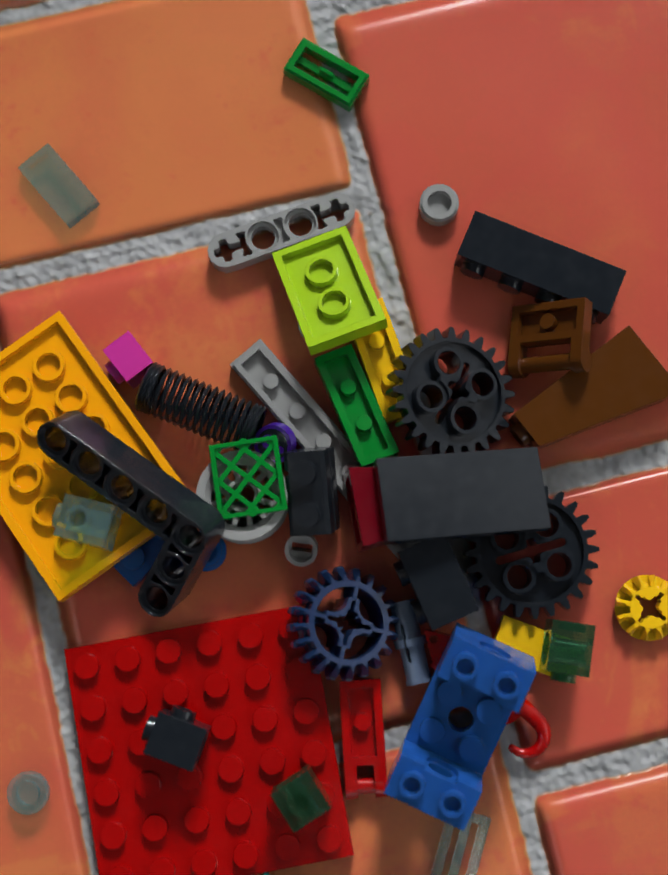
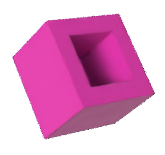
M129 331L102 350L110 360L104 365L118 384L126 380L133 389L141 383L147 369L153 364V361Z

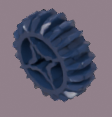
M341 566L334 568L332 575L327 570L318 572V581L313 578L304 581L307 592H295L294 598L301 604V607L293 606L288 608V614L297 617V623L288 624L286 629L289 632L298 631L299 638L292 640L290 646L292 648L304 647L305 650L300 654L299 661L307 663L314 658L311 665L312 673L320 674L325 669L327 680H336L340 674L343 681H352L354 673L360 678L368 676V666L373 669H379L382 666L379 655L389 656L392 653L391 648L385 642L386 640L397 639V633L389 630V624L397 623L399 618L394 615L388 616L387 609L392 608L395 602L392 599L383 601L381 598L385 594L387 587L380 585L372 589L375 576L369 574L361 579L360 569L352 568L346 574V571ZM335 589L342 590L340 599L336 600L331 611L317 610L321 600L328 593ZM360 601L367 610L369 621L364 619L360 613ZM345 616L343 621L347 620L348 626L356 628L340 631L343 627H338L336 621L329 619ZM315 626L324 630L327 637L326 647L329 648V652L320 643ZM356 636L368 637L364 646L355 655L344 659L345 650L350 649L352 640Z

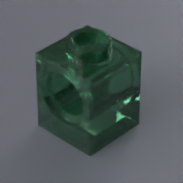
M546 619L539 668L551 671L550 680L575 684L576 676L589 677L596 626Z
M309 764L275 785L270 793L293 833L331 809V799Z

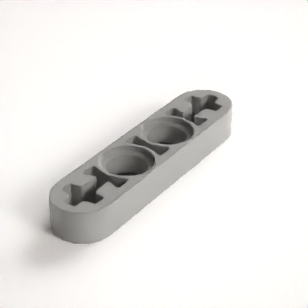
M332 193L223 232L213 237L208 246L209 259L214 268L220 272H234L273 258L272 252L345 225L349 229L355 219L354 203L345 194ZM333 205H338L340 210L347 209L344 212V219L342 221H337L335 216H330L323 219L324 228L318 229V221L314 211L319 210L320 218L331 214V207ZM296 217H305L312 224L311 230L303 236L295 235L289 229L291 221ZM267 230L274 235L275 240L271 247L259 249L254 246L252 239L258 231ZM245 237L250 255L245 256L242 248L232 252L233 259L225 262L222 256L216 258L221 253V246L228 245L230 250L242 247L239 239Z

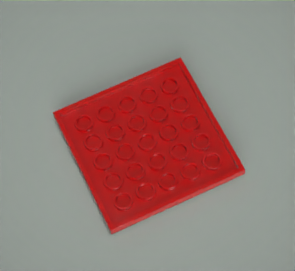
M289 607L64 649L99 875H255L354 856L322 674L311 672L314 658L307 663L299 661L298 658L305 650L304 647L292 648L290 646V642L299 638L298 631L289 632L286 629L288 624L297 623V617L288 614ZM173 705H179L196 712L195 720L212 726L198 765L192 772L143 753L147 742L141 740V737L151 715L157 717L159 711L164 708L171 710Z

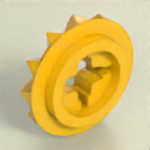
M639 575L625 582L619 589L615 599L614 607L618 623L626 633L636 639L643 641L663 639L668 635V581L655 575ZM659 595L655 608L662 618L647 615L638 621L642 616L641 613L644 608L635 597L651 600Z

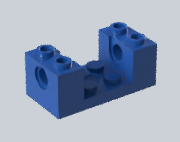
M456 622L389 771L384 794L464 831L482 793L483 773L512 711L519 713L536 676L534 657ZM464 707L472 713L473 721L466 727H457L450 721L449 713L454 708Z

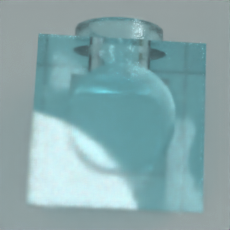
M65 493L63 503H58L53 513L52 526L55 527L53 535L64 540L113 551L124 511L115 505Z

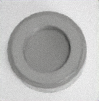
M434 184L424 190L420 197L419 212L427 223L434 226H443L455 218L459 208V199L451 187L444 184Z

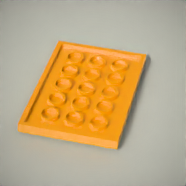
M60 310L0 352V515L57 600L64 602L152 539L156 534L48 457L40 449L37 442V432L42 424L70 410L79 411L182 485L184 484Z

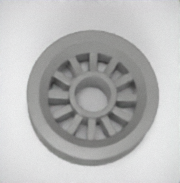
M240 450L229 451L222 455L229 461H232ZM252 451L253 453L261 457V453ZM245 453L236 466L240 469L247 468L246 473L248 474L256 461ZM267 457L265 461L276 469L275 462ZM217 459L220 477L228 466ZM210 462L199 478L196 495L217 509L216 501H214L215 489ZM261 465L257 470L261 474L255 480L263 484L267 479L271 478L273 473ZM232 470L235 480L231 481L227 477L224 483L236 490L244 478ZM283 475L284 484H285V491H286V498H287V505H288V493H287V489H286V480H285V477H284V475ZM277 478L269 490L280 497ZM250 482L245 486L254 491V499L261 491ZM221 488V495L225 496L222 499L224 506L231 497V494ZM262 498L257 507L259 508L261 505L271 508L275 507L277 502ZM233 503L227 511L231 514L234 512H245L248 506L237 507ZM288 510L258 515L262 520L254 524L253 518L248 516L246 517L247 527H240L242 518L233 519L232 525L226 523L227 520H224L225 530L221 538L237 544L260 542L273 535L280 528L287 516Z

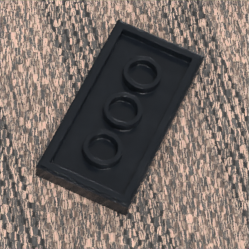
M537 447L376 458L373 462L384 545L547 531L551 528Z

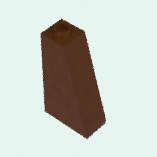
M627 326L591 354L592 367L589 372L574 373L570 370L515 412L509 419L513 425L510 428V432L521 446L526 447L529 445L530 447L541 449L668 399V372L633 329Z

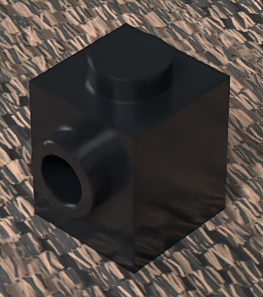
M173 705L171 710L164 708L159 711L157 717L151 715L146 723L141 740L147 742L143 753L192 772L198 765L212 726L195 720L197 713L185 707Z

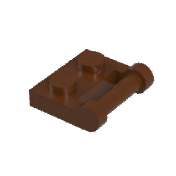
M586 297L513 306L507 363L509 375L513 379L528 377L530 373L572 370L574 373L589 372L592 367V356L589 348L593 302ZM571 344L570 353L527 357L528 348Z

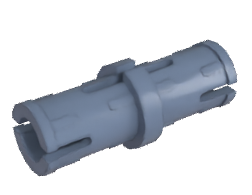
M415 599L396 602L390 608L392 616L394 615L399 618L398 622L394 624L398 637L393 642L395 650H400L406 686L427 683L432 678L424 648L427 640L425 634H421L419 623L410 605V602Z

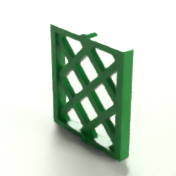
M277 435L247 440L242 438L239 441L209 445L217 510L222 514L224 520L248 516L254 518L261 514L288 510ZM267 443L269 446L259 457L249 450L252 444ZM233 447L240 449L232 461H229L220 454L222 449ZM273 449L276 469L265 461ZM245 453L256 461L248 474L236 466ZM217 459L228 466L220 477ZM261 465L273 473L265 486L252 478ZM232 470L244 478L236 490L224 483V480ZM277 478L280 497L269 490ZM248 482L261 490L252 503L240 495ZM220 487L231 494V497L224 506ZM265 494L277 502L275 507L259 509L257 505ZM236 498L248 506L245 512L231 514L227 511Z

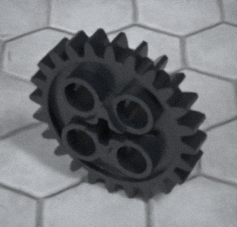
M449 327L442 334L438 328L427 333V336L422 333L413 339L414 344L410 342L401 349L403 355L398 356L392 361L399 370H394L387 375V378L396 383V386L387 390L386 395L396 398L397 403L389 407L388 410L389 412H400L402 417L395 423V426H408L409 431L405 436L406 441L415 437L420 438L418 444L420 452L431 445L432 454L471 452L475 450L485 451L489 449L488 442L493 443L501 439L498 431L509 427V423L502 416L514 412V409L506 404L505 400L515 396V392L504 388V384L511 381L512 376L500 374L499 370L504 367L506 362L498 361L494 363L492 357L496 349L493 347L487 351L482 350V337H479L472 343L469 342L470 335L468 330L458 334L457 337L453 327ZM438 359H441L446 364L447 373L440 369ZM464 364H465L466 367H467V369H466V371H465L463 377H461V373H462V371H463ZM472 380L478 384L480 395L474 391ZM455 384V386H454V387L452 388V390H451V388H449V386ZM421 392L429 397L430 408L422 403L420 398ZM450 397H451V399H453V401L447 403V401H448V400L450 399ZM438 411H440L441 414H440V416H439L438 424H437V423L435 422V417H436ZM455 413L462 418L463 429L457 426L454 418Z
M544 486L549 517L553 523V531L549 537L540 536L537 532L514 534V544L510 549L499 547L495 542L494 535L464 538L474 543V549L463 552V556L475 559V564L469 566L466 569V573L478 572L480 578L473 584V587L480 588L486 586L489 590L483 600L488 602L497 596L500 598L497 610L503 612L512 604L513 616L518 618L522 615L525 607L528 608L531 619L538 618L540 607L543 608L547 616H555L554 603H557L564 610H568L570 608L567 599L568 595L577 599L583 597L577 585L579 583L592 585L593 583L584 574L585 570L598 568V564L588 560V554L599 551V547L587 544V539L594 536L596 530H583L582 525L589 518L588 514L576 518L573 513L578 503L575 501L567 506L562 505L563 492L557 493L552 499L548 498V486ZM559 538L565 540L564 546L534 555V563L530 557H525L502 565L496 564L497 557L525 549L527 547L526 540H528L531 546L540 545ZM552 554L560 555L566 562L565 572L560 577L553 576L547 569V561ZM513 566L523 568L527 574V582L519 590L513 588L507 580L508 571Z

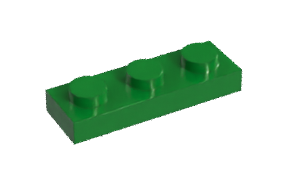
M352 344L314 358V365L359 467L374 466L373 462L376 458L398 456V447Z

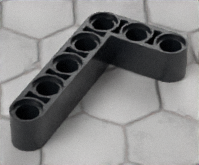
M70 410L42 424L37 432V442L40 449L48 457L165 541L139 590L138 598L142 609L147 614L153 617L167 615L190 594L225 530V521L222 514L215 507L85 414L76 410Z

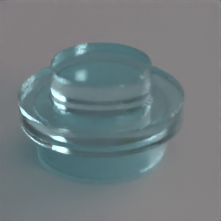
M36 771L19 773L10 781L7 788L8 802L20 814L29 815L40 811L47 804L50 797V786L47 779Z

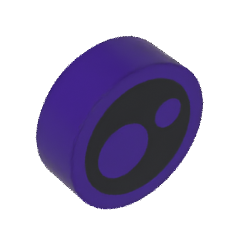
M273 422L260 428L255 438L277 435L282 463L284 462L283 453L296 449L297 441L290 427L280 422ZM267 443L254 444L255 451L261 454L269 446ZM274 449L268 456L273 462H275Z

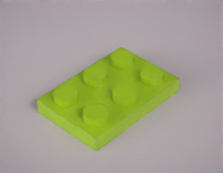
M346 225L271 253L311 356L388 328L386 317Z

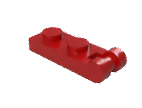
M381 679L339 680L346 800L359 799L358 795L375 794V798L388 797V795L384 794L387 782ZM373 765L374 776L357 777V766Z

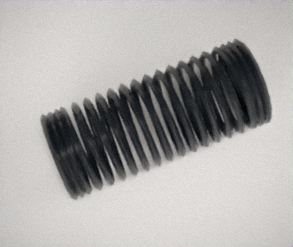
M157 362L151 364L147 369L135 399L137 411L140 410V412H144L147 415L152 414L154 418L159 416L161 421L166 419L167 423L172 422L174 426L179 424L181 429L186 427L187 431L192 430L194 434L199 432L201 437L206 435L208 440L212 438L214 442L219 441L220 444L230 442V437L235 428L236 431L231 442L237 441V439L239 441L242 438L246 440L254 439L257 431L263 426L267 412L266 407H262V404L258 405L256 403L252 407V401L250 400L245 406V398L239 401V397L236 395L232 399L231 392L225 397V390H221L219 393L218 387L212 390L211 384L206 387L204 381L199 384L198 379H195L192 382L191 376L186 378L184 373L179 376L178 371L172 372L171 368L166 370L164 365L162 366ZM167 375H168V378H167L165 387H164V389H163V391H162V393H161V390H162V388H163L165 379H166V377H167ZM173 379H174L173 386H172L171 391H170V393H169V395H168V397H167V399H166L168 390H169L170 385H171V383H172V381H173ZM179 384H180V387H179V390H178V392H177V395H176V397H175V399H174V401H173L175 392H176V390H177V388H178V386H179ZM185 388H186L185 394H184L183 399H182V401H181V403H180L181 397H182L183 392H184V390H185ZM173 411L172 417L169 419V415ZM180 413L179 419H178V421L176 422V417H177L178 414ZM187 415L186 422L182 425V421ZM192 418H193V423H192V425L189 427V423H190V421H191ZM199 420H200V425H199L198 429L196 430V425L198 424V422H199ZM206 422H207V427H206L205 431L203 432V427L205 426V424H206ZM214 424L213 432L209 435L210 429ZM222 424L220 434L216 438L217 431ZM228 426H229V429H228V432H227V436H226L225 439L223 440L224 433H225V431L227 430V428H228ZM254 444L249 447V450H252Z

